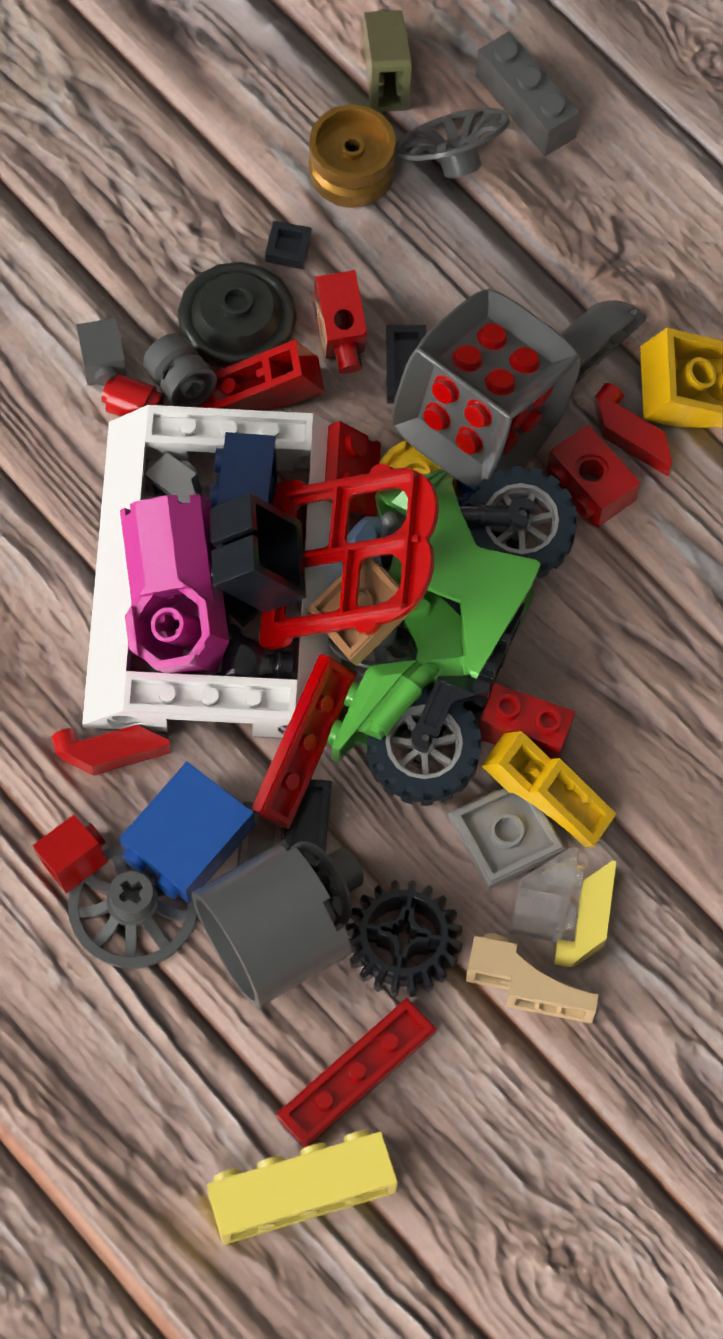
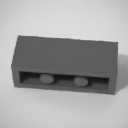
M510 31L478 49L476 77L545 157L576 138L580 111Z

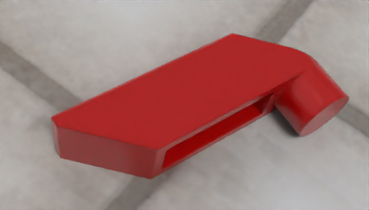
M604 383L595 395V408L602 437L668 477L673 462L665 432L620 406L619 404L624 398L623 392L611 383Z
M139 725L81 741L78 740L76 730L73 728L59 730L51 736L57 756L93 776L171 753L168 739Z

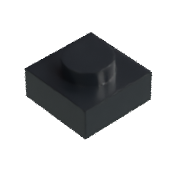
M273 221L265 252V262L304 269L312 237V228Z

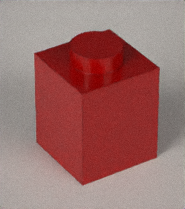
M74 814L32 845L43 867L66 894L108 863L101 849L106 842L99 831L91 823L84 827Z

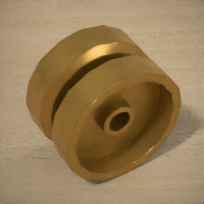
M347 104L334 107L318 118L311 129L309 140V175L313 187L322 198L337 206L356 208L370 205L385 195L393 182L396 137L392 125L383 114L368 106Z

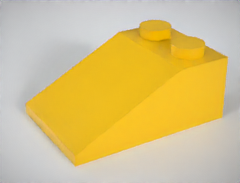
M667 327L641 345L643 419L677 428H723V341Z

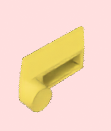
M610 861L583 881L574 941L557 939L554 965L573 968L604 947L608 932L616 861Z

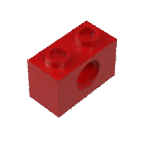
M589 424L552 448L549 452L548 476L552 475L560 481L559 486L564 489L566 488L570 492L573 504L576 506L579 514L586 519L590 518L597 527H600L636 501L640 482ZM585 474H591L597 477L599 480L590 482L586 481L581 476Z
M494 683L480 719L481 740L496 745L503 733L522 731L550 759L561 758L571 731L575 711Z

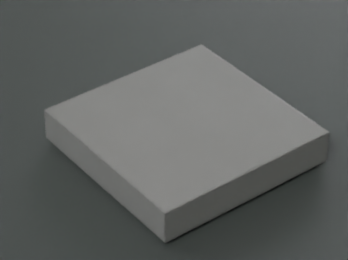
M503 787L449 812V819L488 890L565 853L566 848L547 815L515 793H509Z

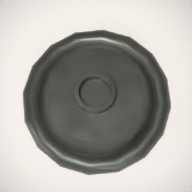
M245 262L218 264L198 274L184 290L177 311L180 332L198 351L199 356L212 364L225 367L287 343L292 337L297 320L294 297L283 280L263 266Z

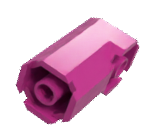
M198 494L189 495L190 503L180 502L178 495H165L135 501L130 504V509L124 507L120 510L132 603L125 614L129 649L137 656L146 660L154 669L161 672L195 675L217 673L229 643L223 591L213 586L211 576V551L216 549L209 538V509L212 508L211 500Z

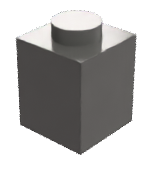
M117 318L76 324L87 386L95 384L105 386L108 379L114 380L118 374L127 376Z

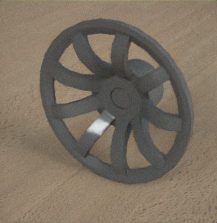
M476 108L436 118L414 128L401 137L396 143V153L403 159L413 161L439 158L444 176L447 178H457L471 174L482 166L477 147L501 134L509 126V115L505 110L498 108ZM479 116H483V117L479 120V122L474 126L476 119H477ZM465 118L461 135L457 136L453 121ZM494 120H500V124H499V123H495V122H492V123H489V122L494 121ZM443 124L448 140H445L438 132L431 128ZM493 131L492 133L481 138V135L484 132ZM417 136H424L427 139L418 138ZM415 146L410 152L406 151L409 147ZM425 150L431 152L430 154H421Z
M121 845L104 850L103 853L107 861L111 858L113 859L118 876L115 877L112 883H107L91 875L69 892L68 914L75 937L82 947L94 958L111 966L139 969L167 960L185 944L195 927L197 913L193 901L191 900L188 903V910L175 909L165 905L158 900V897L166 896V894L156 884L150 882L153 876L146 869L142 873L127 870L125 861L122 858L124 852ZM84 883L95 891L107 895V899L98 904L78 907ZM109 913L111 916L106 925L91 940L85 932L80 919L95 918ZM155 914L170 920L184 922L180 932L171 942L163 935L154 921L153 916ZM120 924L126 926L125 957L111 954L101 948L113 936ZM143 924L148 934L161 950L149 955L136 957L137 926Z

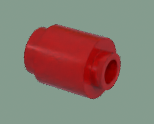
M118 374L114 380L108 379L101 396V402L106 403V412L119 417L147 405L163 406L165 399L164 393L158 392L156 386L122 374Z

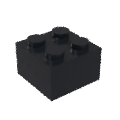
M247 493L209 509V538L216 548L211 551L213 586L265 613L306 598L302 522L252 493Z

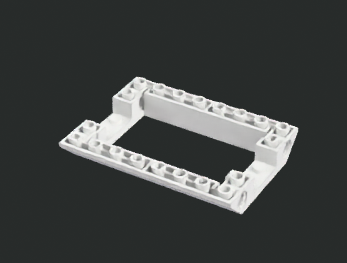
M147 405L109 422L82 722L83 728L120 730L139 725L149 731L168 732V722L170 719L252 724L253 736L283 738L319 654L328 655L339 663L342 662V658L337 656L329 647L328 634L321 633L300 637L297 680L130 671L132 651L128 646L125 614L132 603L120 510L124 507L130 509L131 503L144 500L146 485L144 473L147 472V460L158 461L167 452L179 461L182 459L189 461V451L216 453V448H224L226 432L276 436L277 471L294 472V468L310 469L309 484L325 482L328 425L333 423L313 413ZM320 501L308 504L305 551L323 548L328 545L332 503ZM342 562L305 568L306 598L302 599L301 616L310 615L306 609L343 573Z

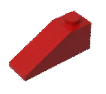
M294 339L216 371L217 383L215 389L203 403L196 407L262 411L294 405L325 392L319 358Z

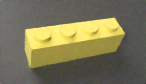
M369 1130L356 1131L343 1138L344 1143L327 1147L326 1143H317L303 1148L300 1151L301 1155L284 1160L283 1156H273L257 1163L258 1168L240 1173L239 1169H230L215 1175L214 1182L207 1183V1190L222 1244H230L396 1193L397 1180L381 1131L370 1134Z

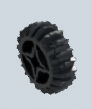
M394 880L391 882V892L387 893L378 884L374 888L375 899L364 894L360 898V904L363 909L352 908L350 918L354 922L345 925L346 932L351 937L349 939L351 953H355L350 958V966L352 968L363 967L360 972L362 982L368 981L375 976L374 990L377 992L381 991L386 983L391 985L390 993L393 997L398 996L400 987H407L409 997L416 996L417 984H420L429 993L433 990L432 978L443 983L447 980V972L444 968L455 969L457 966V959L452 954L461 953L462 942L456 938L462 935V926L453 923L457 918L455 909L443 910L447 903V898L444 895L434 900L431 899L433 888L430 885L426 886L422 893L416 892V882L414 880L409 881L407 890H400L399 882ZM401 910L400 915L391 922L380 921L379 925H373L382 915L391 911ZM414 912L427 918L436 929L438 935L431 934L430 929L420 927L414 919ZM404 923H408L407 934H409L408 944H404L403 954L400 955L398 936L399 933H403ZM369 942L377 943V947L386 949L393 958V964L389 965L378 958L371 949ZM428 951L435 952L426 962L418 966L406 968L407 961L412 956L427 955Z

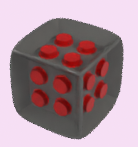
M490 289L479 291L439 321L424 336L410 356L402 374L392 412L393 426L421 454L444 471L449 472L450 475L455 476V479L477 490V485L483 479H491L492 473L501 469L507 472L511 471V467L522 466L547 441L563 417L579 375L580 355L561 334L511 298Z

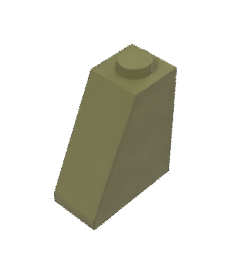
M381 9L375 12H364L363 37L370 108L378 112L408 111L412 66L403 10L390 11Z

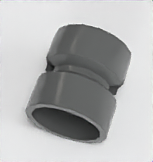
M171 333L164 335L156 340L144 355L143 366L145 371L161 387L162 392L173 406L196 407L203 403L216 387L217 377L215 372L199 356L198 351L182 334Z

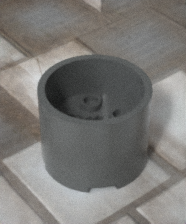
M285 840L191 893L196 913L213 948L237 987L257 1009L351 955L352 952L345 927L341 923L337 926L333 924L336 916L327 900L330 896L322 882L296 847L287 851L289 846Z

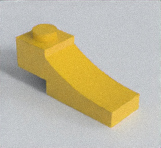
M522 731L503 733L481 765L509 793H515L544 812L575 837L584 847H595L617 814L560 758L550 759Z

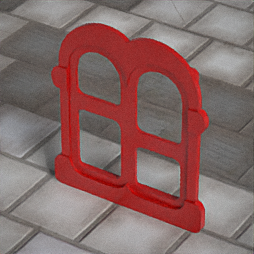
M380 463L372 467L368 474L308 485L298 479L280 482L276 486L273 506L296 518L297 510L301 505L333 500L329 543L323 548L303 551L304 568L344 562L339 608L335 611L291 618L286 616L287 605L267 613L262 611L259 636L260 646L267 650L279 649L288 646L294 637L354 628L364 635H372L380 629L381 624L394 622L407 615L417 606L430 585L434 571V551L429 540L435 531L439 515L438 496L433 484L427 477L413 469H394L388 464ZM387 489H401L405 492L408 498L407 517L403 525L394 534L383 538L348 543L350 503L354 496ZM381 555L396 556L402 564L401 584L396 593L383 603L360 607L358 597L363 561L366 558Z

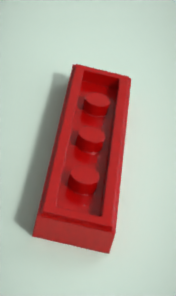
M319 654L251 808L252 811L281 828H290L325 749L330 731L339 717L350 686L357 676L356 673L332 657Z
M408 998L404 999L278 1111L276 1118L304 1148L312 1145L437 1033V1028Z

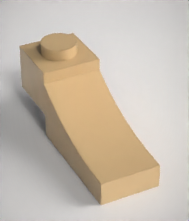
M492 933L484 934L483 937L474 935L465 982L508 990L505 1007L592 1024L597 1008L598 994L565 985L540 972L516 953L518 944L510 943L509 939L505 936Z

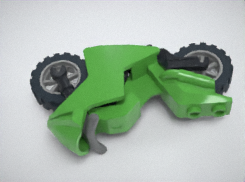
M523 466L511 467V471L504 472L501 469L492 473L491 479H483L477 485L476 492L472 493L469 498L468 506H459L453 488L455 476L440 469L432 473L423 474L430 480L436 490L439 501V515L435 531L429 540L434 551V571L430 585L421 601L417 604L418 606L400 623L403 629L408 628L417 648L416 660L370 666L365 671L361 683L353 682L350 686L344 705L349 707L344 721L336 719L327 743L332 745L331 759L340 762L357 743L364 745L365 749H367V761L372 769L371 773L374 779L383 785V790L393 797L395 794L401 797L402 802L412 804L415 801L421 802V806L433 805V801H448L453 798V794L458 791L462 792L467 787L469 780L474 777L481 754L480 728L476 725L474 714L481 712L485 708L500 669L504 666L512 641L523 623L534 597V589L531 587L536 576L538 579L543 578L549 574V570L560 567L564 562V558L567 554L569 555L577 530L576 506H573L571 503L572 496L566 488L563 490L559 486L560 481L552 475L549 478L542 475L543 471L540 469L532 468L529 471L523 470ZM401 489L381 490L375 495V501L381 519L380 538L394 534L403 525L407 517L408 498ZM535 503L543 507L546 513L532 516V513L535 511ZM551 521L549 537L533 527V525ZM531 536L541 544L535 548L526 549L525 539ZM381 555L382 565L390 566L389 574L400 585L401 562L394 555ZM415 719H419L417 725L414 722ZM409 728L411 739L400 738L399 736ZM446 728H448L451 734L443 736ZM455 743L453 759L451 760L437 750L438 747ZM392 745L410 748L409 754L397 762L393 755ZM433 758L446 768L438 773L429 774L428 761ZM412 763L417 768H421L422 774L412 773L405 769V767Z

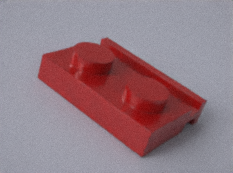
M342 421L328 425L325 481L370 473L372 467L379 464L381 442L368 440V435ZM377 491L354 496L350 503V513L358 512L361 514L362 519L366 516H377L375 501Z

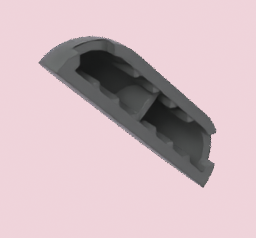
M618 300L603 301L586 310L561 333L580 355V370L576 384L646 321L644 313L627 302Z

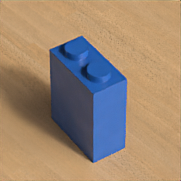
M187 761L119 837L124 852L122 858L136 871L142 873L146 869L157 878L155 884L170 898L175 899L179 895L186 902L190 903L192 900L191 893L204 886L256 827L254 813Z

